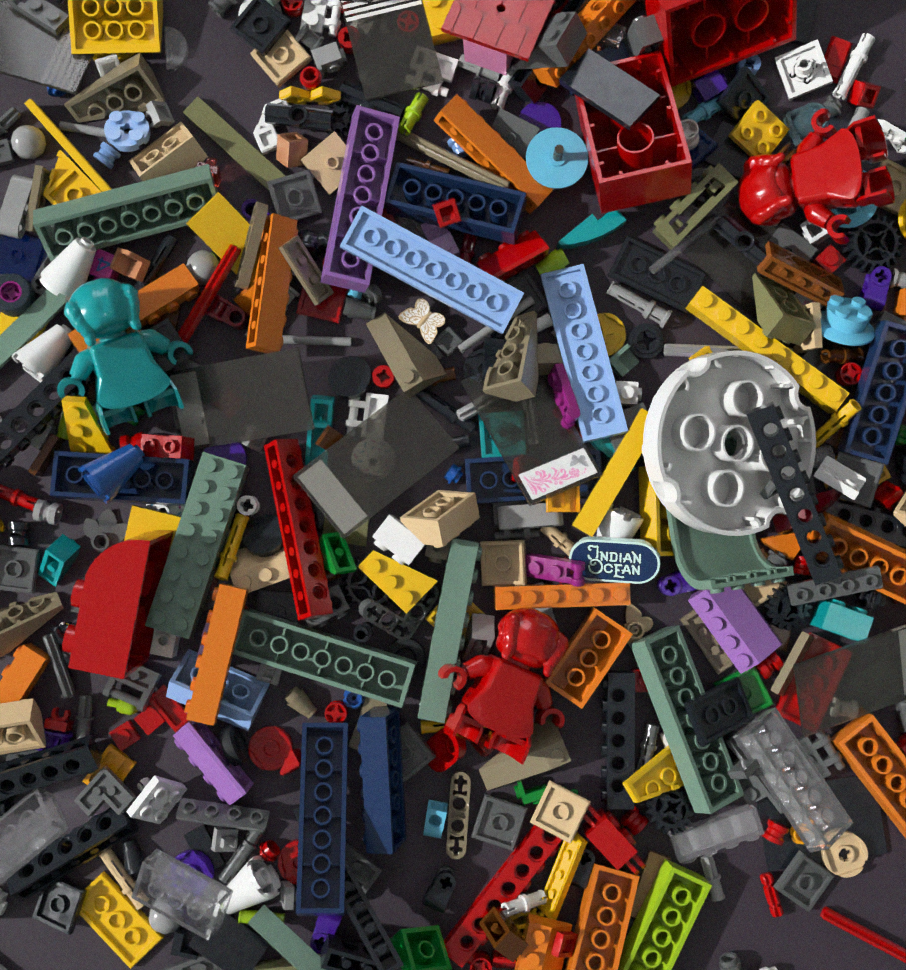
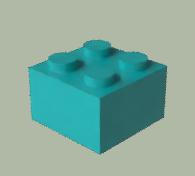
M836 599L817 601L809 625L865 644L874 619L867 616L868 611L849 605L845 608L846 603Z

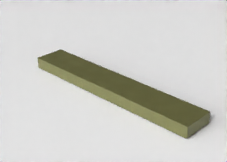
M198 96L183 111L185 116L268 191L267 181L285 176Z

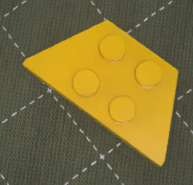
M61 150L58 151L57 163L55 168L51 170L50 181L43 193V196L52 205L102 192Z

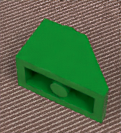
M343 532L322 534L319 539L324 569L334 575L356 572L357 568Z

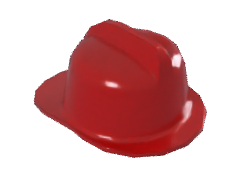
M444 728L439 730L427 742L437 755L428 763L430 768L436 772H443L463 758L466 753V741L468 738L458 733L456 736H452Z

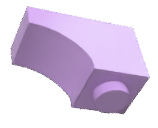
M427 223L420 225L427 241L459 257L460 251L447 228H440L439 226Z

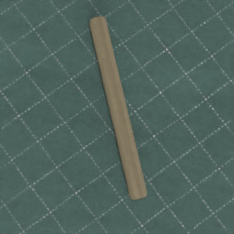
M397 130V141L480 182L509 189L510 182L413 133L405 135V131L403 135Z

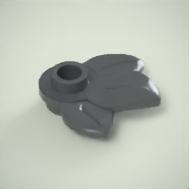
M107 509L101 513L97 521L86 518L83 529L85 535L91 539L92 548L102 553L107 548L125 539L128 524H117L116 515L111 509ZM101 538L106 539V544L104 546L100 544Z

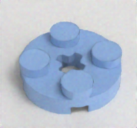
M113 111L110 113L104 127L107 141L115 149L122 152L138 150L140 145L146 144L149 141L151 135L149 123L145 115L139 111ZM125 129H132L128 134L124 133Z

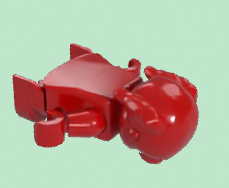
M822 108L816 111L811 119L814 132L808 133L797 146L796 153L790 157L791 170L786 164L782 163L785 159L783 152L775 155L759 154L749 157L743 165L744 174L741 176L738 184L739 204L744 215L753 224L776 226L781 219L792 216L799 205L809 223L825 230L827 229L828 234L836 243L847 244L850 240L845 233H837V229L842 224L849 225L851 219L845 214L835 215L830 210L837 209V207L856 208L872 204L882 207L895 203L894 187L888 168L882 166L871 169L868 172H863L862 163L866 160L870 164L888 160L885 135L876 116L873 115L854 121L846 129L842 128L837 131L831 124L826 128H821L830 119L831 114L828 109Z
M533 608L514 609L499 621L496 646L502 658L494 654L488 656L476 655L464 662L462 667L448 663L443 665L438 671V677L442 679H447L452 672H456L457 679L453 682V685L457 690L464 687L467 678L469 680L476 678L475 683L465 692L462 698L463 703L457 706L455 713L453 712L449 715L444 729L452 736H456L458 733L478 744L483 733V727L485 726L491 730L487 735L484 746L488 749L494 748L522 765L531 747L534 706L538 709L535 716L536 723L540 725L546 724V717L550 714H553L552 723L559 729L564 726L565 722L563 713L551 706L553 701L549 685L543 680L542 676L530 671V667L536 669L543 667V674L546 677H550L553 669L568 650V639L559 631L558 625L549 615Z

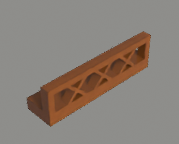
M771 241L766 243L767 256L757 266L758 273L820 303L826 308L827 302L832 295L843 297L845 292L840 277Z

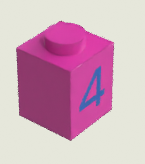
M101 249L97 250L89 272L94 277L93 280L99 278L117 280L119 273L110 269L114 258L113 254Z

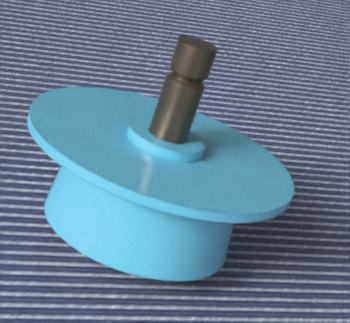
M549 128L538 133L529 143L526 151V164L530 174L539 184L552 189H562L575 184L584 175L588 165V152L583 140L576 133L565 128Z

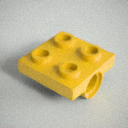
M756 100L728 137L751 157L759 154H771L790 129L762 102Z

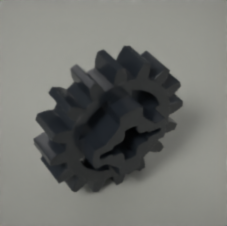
M779 583V589L777 590L773 587L772 591L774 594L767 595L770 602L764 605L769 608L765 615L770 617L768 621L779 629L784 628L790 631L791 626L797 629L799 622L805 623L803 619L805 616L810 617L807 610L813 608V606L809 603L792 606L787 584Z
M683 788L679 792L676 790L667 791L651 798V801L645 803V806L649 808L645 815L651 816L648 823H655L656 831L662 828L664 835L669 830L672 835L678 833V830L683 832L686 830L685 826L691 825L692 822L688 818L694 817L695 814L690 812V809L693 807L691 804H688L689 797L683 796ZM656 803L659 806L658 812H656ZM676 806L673 811L663 813L667 810L666 808Z

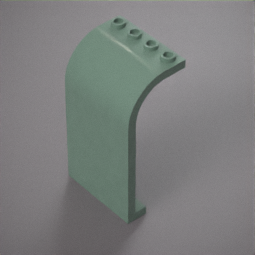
M728 432L725 438V449L727 454L732 456L737 447V440ZM666 509L676 564L683 578L693 588L710 590V594L725 592V587H731V590L744 589L747 583H751V586L765 585V580L771 579V583L786 581L785 577L794 575L793 566H774L764 557L758 546L755 533L743 536H727L702 532L684 524Z

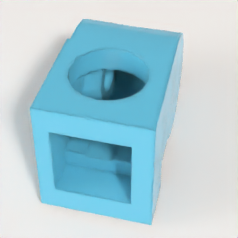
M428 799L424 836L441 839L448 803Z

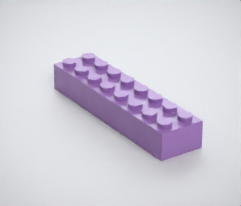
M356 105L349 128L321 283L362 293L366 291L370 284L373 265L340 248V245L361 205L382 216L399 125V116Z

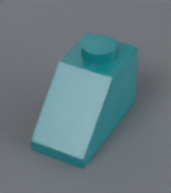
M62 534L45 550L38 575L55 587L59 585L76 561L81 546L73 539Z

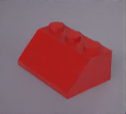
M527 230L517 236L518 240H516L515 245L503 243L497 248L498 251L492 254L487 252L478 258L479 261L476 262V267L504 282L520 271L544 259L548 254L549 247L535 230L530 233Z

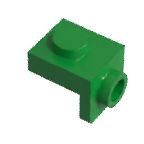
M518 780V785L514 786L517 799L522 798L524 804L531 802L539 804L547 786L544 783L524 790L522 781Z

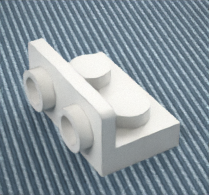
M830 456L825 457L814 474V477L855 500L866 482L865 477Z

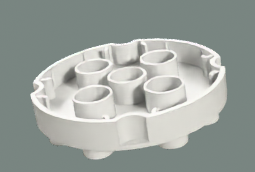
M739 350L715 352L701 355L684 363L661 385L653 397L645 421L642 454L654 492L666 509L678 520L702 532L727 536H743L769 528L770 520L775 514H786L779 494L768 499H764L760 495V492L772 477L746 415V411L772 401L775 407L780 405L784 415L781 423L783 428H789L793 438L792 441H789L792 450L797 448L802 462L798 463L801 471L806 470L810 479L816 453L814 419L811 408L804 406L799 400V384L786 369L770 358L754 352ZM769 423L765 425L764 431L767 434H773L777 431V426ZM728 432L737 440V447L732 456H729L725 449V438ZM776 445L772 452L775 455H782L785 453L786 448L783 445ZM786 466L782 469L781 474L785 473L787 476H791L795 470L790 466ZM794 488L790 491V495L795 498L800 497L803 493V490L800 488Z

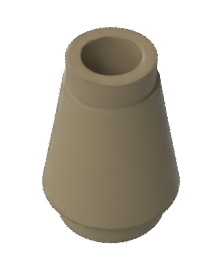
M295 686L284 697V700L287 701L286 705L308 719L317 711V708L302 688L299 689Z

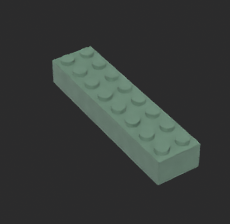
M206 164L33 210V226L50 261H53L76 238L86 237L90 239L97 250L187 226L186 223L218 190L210 166Z
M206 452L202 453L145 626L186 639H194L220 560L219 555L223 550L237 508V502L240 499L249 472L247 465Z
M457 537L450 541L419 701V719L445 723V718L451 714L452 700H449V697L455 694L456 688H454L453 682L456 681V678H453L454 672H452L447 679H442L438 677V671L443 665L448 663L460 667L461 659L458 656V651H463L465 642L462 630L467 628L469 613L466 612L467 605H472L474 595L470 588L471 583L476 584L478 570L474 567L475 562L480 561L482 548L478 547L479 543L477 541Z
M251 608L244 609L233 653L237 656L400 708L405 704L418 662Z
M680 626L664 627L630 643L694 812L712 814L744 796L739 779H731L728 774L733 764L723 738L720 737L705 746H700L685 709L684 702L705 691Z

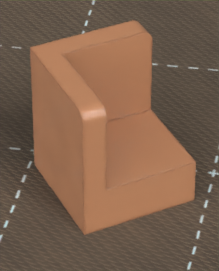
M298 132L278 134L276 160L287 168L303 166L304 164L301 159L307 155L308 139Z
M117 248L110 269L130 279L143 282L151 262L131 251Z

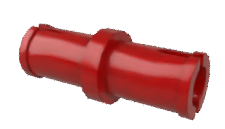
M0 484V491H2L0 492V499L10 502L13 506H22L33 511L34 504L40 499L25 494L21 489L14 490Z

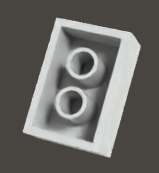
M388 515L372 536L376 539L374 544L383 551L389 549L394 553L392 558L402 566L405 563L410 565L425 546L394 515Z

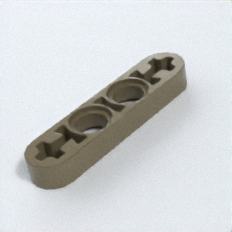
M258 201L255 203L236 275L235 287L247 290L268 213V204Z
M457 770L451 776L446 851L452 859H460L466 853L471 779L465 770ZM459 775H462L463 779L467 780V782L463 783L462 792L453 793V790L458 791V782L454 780L458 779ZM461 797L465 800L466 804L462 809H457L453 806L455 798ZM461 820L464 823V828L461 831H454L451 827L453 821ZM455 837H459V847H462V849L458 850V853H454V850L450 848L454 846Z

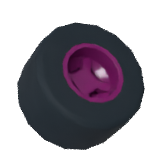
M15 273L4 274L0 276V311L7 316L19 317L36 301V293L28 280L23 276Z

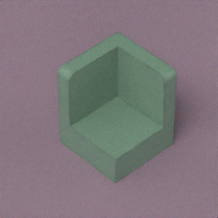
M628 343L609 359L612 371L619 379L639 363L636 356L629 350L631 346Z

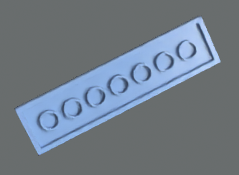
M362 205L340 245V248L500 334H503L524 295V292Z
M584 264L540 274L563 365L581 414L577 420L583 443L627 433L628 428Z

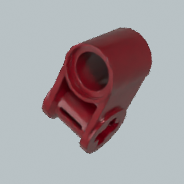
M216 294L210 309L205 314L236 330L246 329L250 320L247 313ZM242 314V320L234 324L233 318L235 315Z

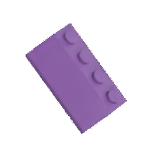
M725 587V592L710 594V590L697 589L690 596L689 603L740 674L761 663L782 645L780 639L744 589L731 590V587Z
M189 721L173 735L176 746L180 750H185L189 755L190 763L195 768L199 767L203 772L204 780L216 788L218 797L224 803L227 802L231 805L244 796L254 784L240 766H233L229 763L223 753L220 741L206 724Z

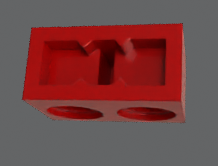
M142 434L141 450L145 454L144 457L193 460L195 438Z

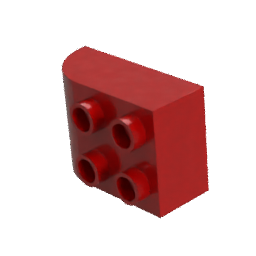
M645 0L647 16L654 14L664 39L657 51L661 50L671 87L796 40L797 0Z
M661 50L612 61V64L660 94V100L629 131L575 95L581 131L588 152V161L601 214L691 194L692 160Z
M154 530L145 532L107 548L92 562L85 575V580L78 579L75 582L71 594V605L79 608L76 625L70 624L67 627L62 643V650L71 653L68 668L125 679L149 660L155 629L145 626L170 551L173 531Z

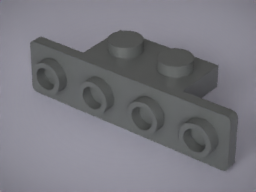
M879 566L843 572L842 577L816 586L813 579L787 584L792 606L883 588Z
M736 731L731 732L726 743L737 756V759L732 761L733 766L743 759H757L760 764L758 757L752 754L745 740ZM761 764L748 779H739L744 792L742 797L749 806L768 797L780 814L786 811L789 803L787 795L778 788L772 775L766 772Z
M187 798L181 799L176 813L177 820L258 832L266 831L270 811Z

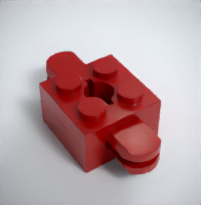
M590 804L588 810L592 816L590 817L586 812L584 816L586 822L582 825L586 837L617 870L626 864L635 875H638L640 871L630 859L633 858L642 869L647 865L636 854L638 851L634 844L637 842L634 840L633 835L625 827L620 828L621 825L618 819L610 810L605 812L600 808L597 811Z

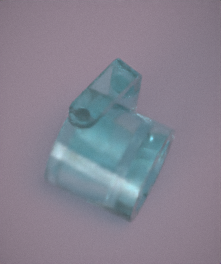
M808 103L805 106L789 111L783 116V121L790 129L788 133L795 146L801 143L800 137L805 138L809 132H814L811 119L816 111L825 108L820 103ZM797 114L792 122L790 116ZM826 121L821 128H824L828 121Z

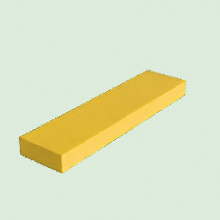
M578 832L571 844L563 841L544 889L546 897L541 898H546L547 903L537 906L547 918L557 919L587 845V841Z

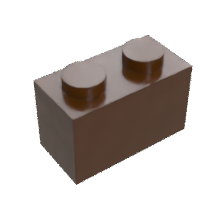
M495 906L479 922L494 949L512 962L528 946L513 920L509 917L506 918Z

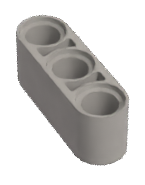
M16 174L11 177L0 210L1 235L18 239L23 237L33 178Z
M546 503L497 507L499 530L564 525L563 513H546Z

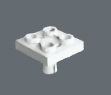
M818 39L774 59L789 101L833 83ZM806 79V82H809V80H810V83H809V84H805V83H804V80Z
M154 775L151 780L145 777L140 780L144 786L140 783L137 784V788L141 793L126 812L131 818L161 824L175 804L180 801L187 788L183 783Z

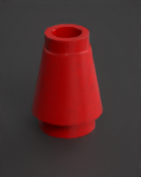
M312 66L304 68L300 74V82L305 89L312 91L321 87V72Z

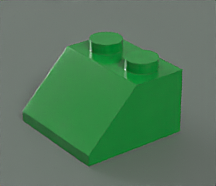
M439 925L401 929L390 939L404 964L400 967L401 969L452 970Z

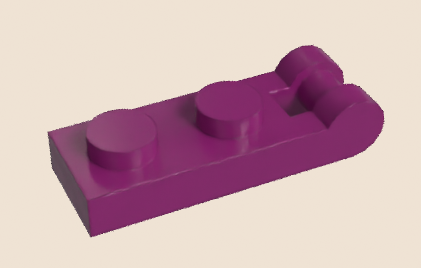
M563 363L554 364L548 375V382L553 388L556 405L559 406L563 416L561 425L565 429H571L581 414Z
M534 553L526 555L527 577L568 583L576 587L584 586L585 578L582 576L585 570V562ZM570 569L574 571L573 575L570 574Z

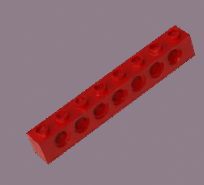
M276 439L264 445L298 621L321 618L332 614L333 609L310 500V492L298 478L305 472L301 448L298 439Z
M536 825L531 827L443 940L448 957L461 968L466 962L468 964L471 963L477 952L475 951L479 945L483 946L488 941V937L482 927L477 925L475 920L477 918H484L493 908L489 906L490 901L498 900L502 904L517 899L522 891L526 892L532 883L531 879L535 874L539 875L546 865L544 862L549 856L553 857L560 847L558 844L561 842V838L555 835L546 837L544 829ZM534 846L542 848L541 853L538 855L532 854L530 850ZM520 864L528 866L525 872H518L516 868ZM506 882L514 884L511 890H505L502 886ZM500 904V905H499L498 907H496V908L499 909L501 912H502V910L507 909V908H503V909H502V908H501V904ZM468 935L473 940L469 943H464L461 938Z

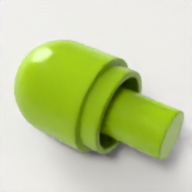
M111 697L108 699L107 706L115 707L116 711L121 714L133 715L138 712L137 707Z

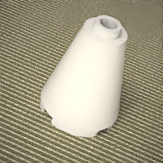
M86 237L74 239L40 273L41 284L56 296L59 293L65 295V300L69 301L74 291L87 281L96 253L94 243Z
M56 324L16 351L11 357L17 364L21 362L23 369L41 383L65 357L72 344L68 333L72 330L64 324L62 326Z
M611 504L597 528L596 537L632 539L643 523L644 518H641V515L621 506L620 508L613 509L614 504Z
M261 856L252 857L219 894V909L227 914H232L278 896L281 882L274 867L271 864L267 866Z

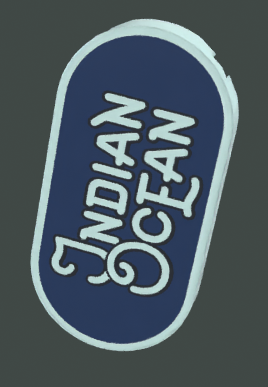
M584 537L573 545L569 555L571 560L585 562V570L582 577L590 581L642 584L652 580L660 568V555L658 551L652 547V544L641 539Z

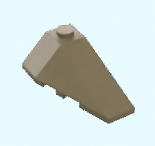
M138 53L106 73L103 77L68 100L64 105L75 120L81 123L104 119L105 116H109L113 111L130 110L144 112L147 111V103L150 101L164 102L165 98L153 70L142 54Z
M531 311L515 316L505 336L507 341L503 349L497 351L495 355L497 360L494 366L489 367L486 372L483 386L485 394L515 402L535 397L538 384L537 313Z
M385 312L366 323L393 375L409 398L447 375L436 355Z
M57 592L32 597L26 603L18 604L17 602L9 603V607L0 609V657L11 652L64 608Z
M553 715L546 717V724L533 723L531 747L523 765L500 751L479 768L487 791L571 762L558 727L552 723Z

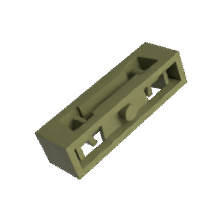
M720 163L715 168L710 165L701 175L704 179L699 184L694 182L691 185V194H688L683 200L678 198L669 207L672 212L667 217L662 214L655 221L654 225L656 228L652 232L670 250L738 183ZM709 181L712 182L707 189L704 187ZM719 188L722 190L716 197L712 196ZM706 189L712 197L684 224L685 228L677 235L676 231L683 223L677 219L670 225L669 221L673 217L677 218Z

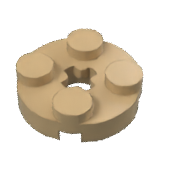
M841 830L833 832L823 842L821 858L829 871L840 877L848 878L862 871V866L868 858V850L863 840L854 833ZM842 849L850 851L847 854V859H843L842 856L839 857Z

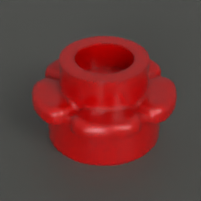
M272 840L260 844L261 850L259 853L262 859L274 862L280 854L279 846Z

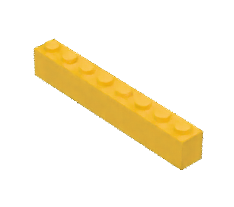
M704 286L699 289L685 308L742 351L758 353L777 362L799 384L798 392L828 414L836 412L850 394L775 338L770 339L766 337L762 332L763 329Z

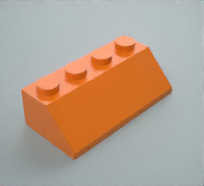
M592 606L569 640V647L564 657L553 669L552 675L550 677L545 676L543 680L549 687L582 709L633 634Z
M528 913L523 937L528 946L518 956L515 970H562L565 958H557L551 954L553 941L557 931H571L572 924Z

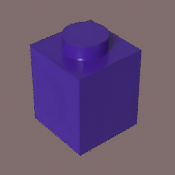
M715 70L696 80L691 87V92L699 104L702 102L706 103L722 94L728 82L724 74H720L718 70Z

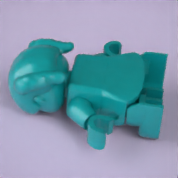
M99 278L80 285L71 295L69 302L65 304L64 315L76 331L84 337V341L88 346L87 349L75 356L70 370L72 376L66 377L59 382L57 392L60 398L63 399L66 397L64 394L65 387L74 384L78 387L77 393L84 397L85 389L82 381H86L91 372L94 371L96 410L106 435H110L109 428L127 421L138 422L132 407L133 405L143 402L148 417H152L151 413L165 407L175 405L180 409L184 408L177 387L157 364L150 351L161 355L165 353L168 361L175 365L177 360L173 357V352L176 348L182 347L185 353L193 355V350L187 343L179 340L169 343L170 340L155 330L146 329L138 331L142 326L139 318L140 301L138 290L131 284H122L117 280L109 278Z

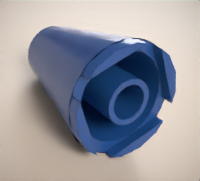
M128 444L80 466L78 471L86 473L82 476L98 496H105L106 499L103 502L109 504L144 462L142 457L145 454L138 445L132 446Z

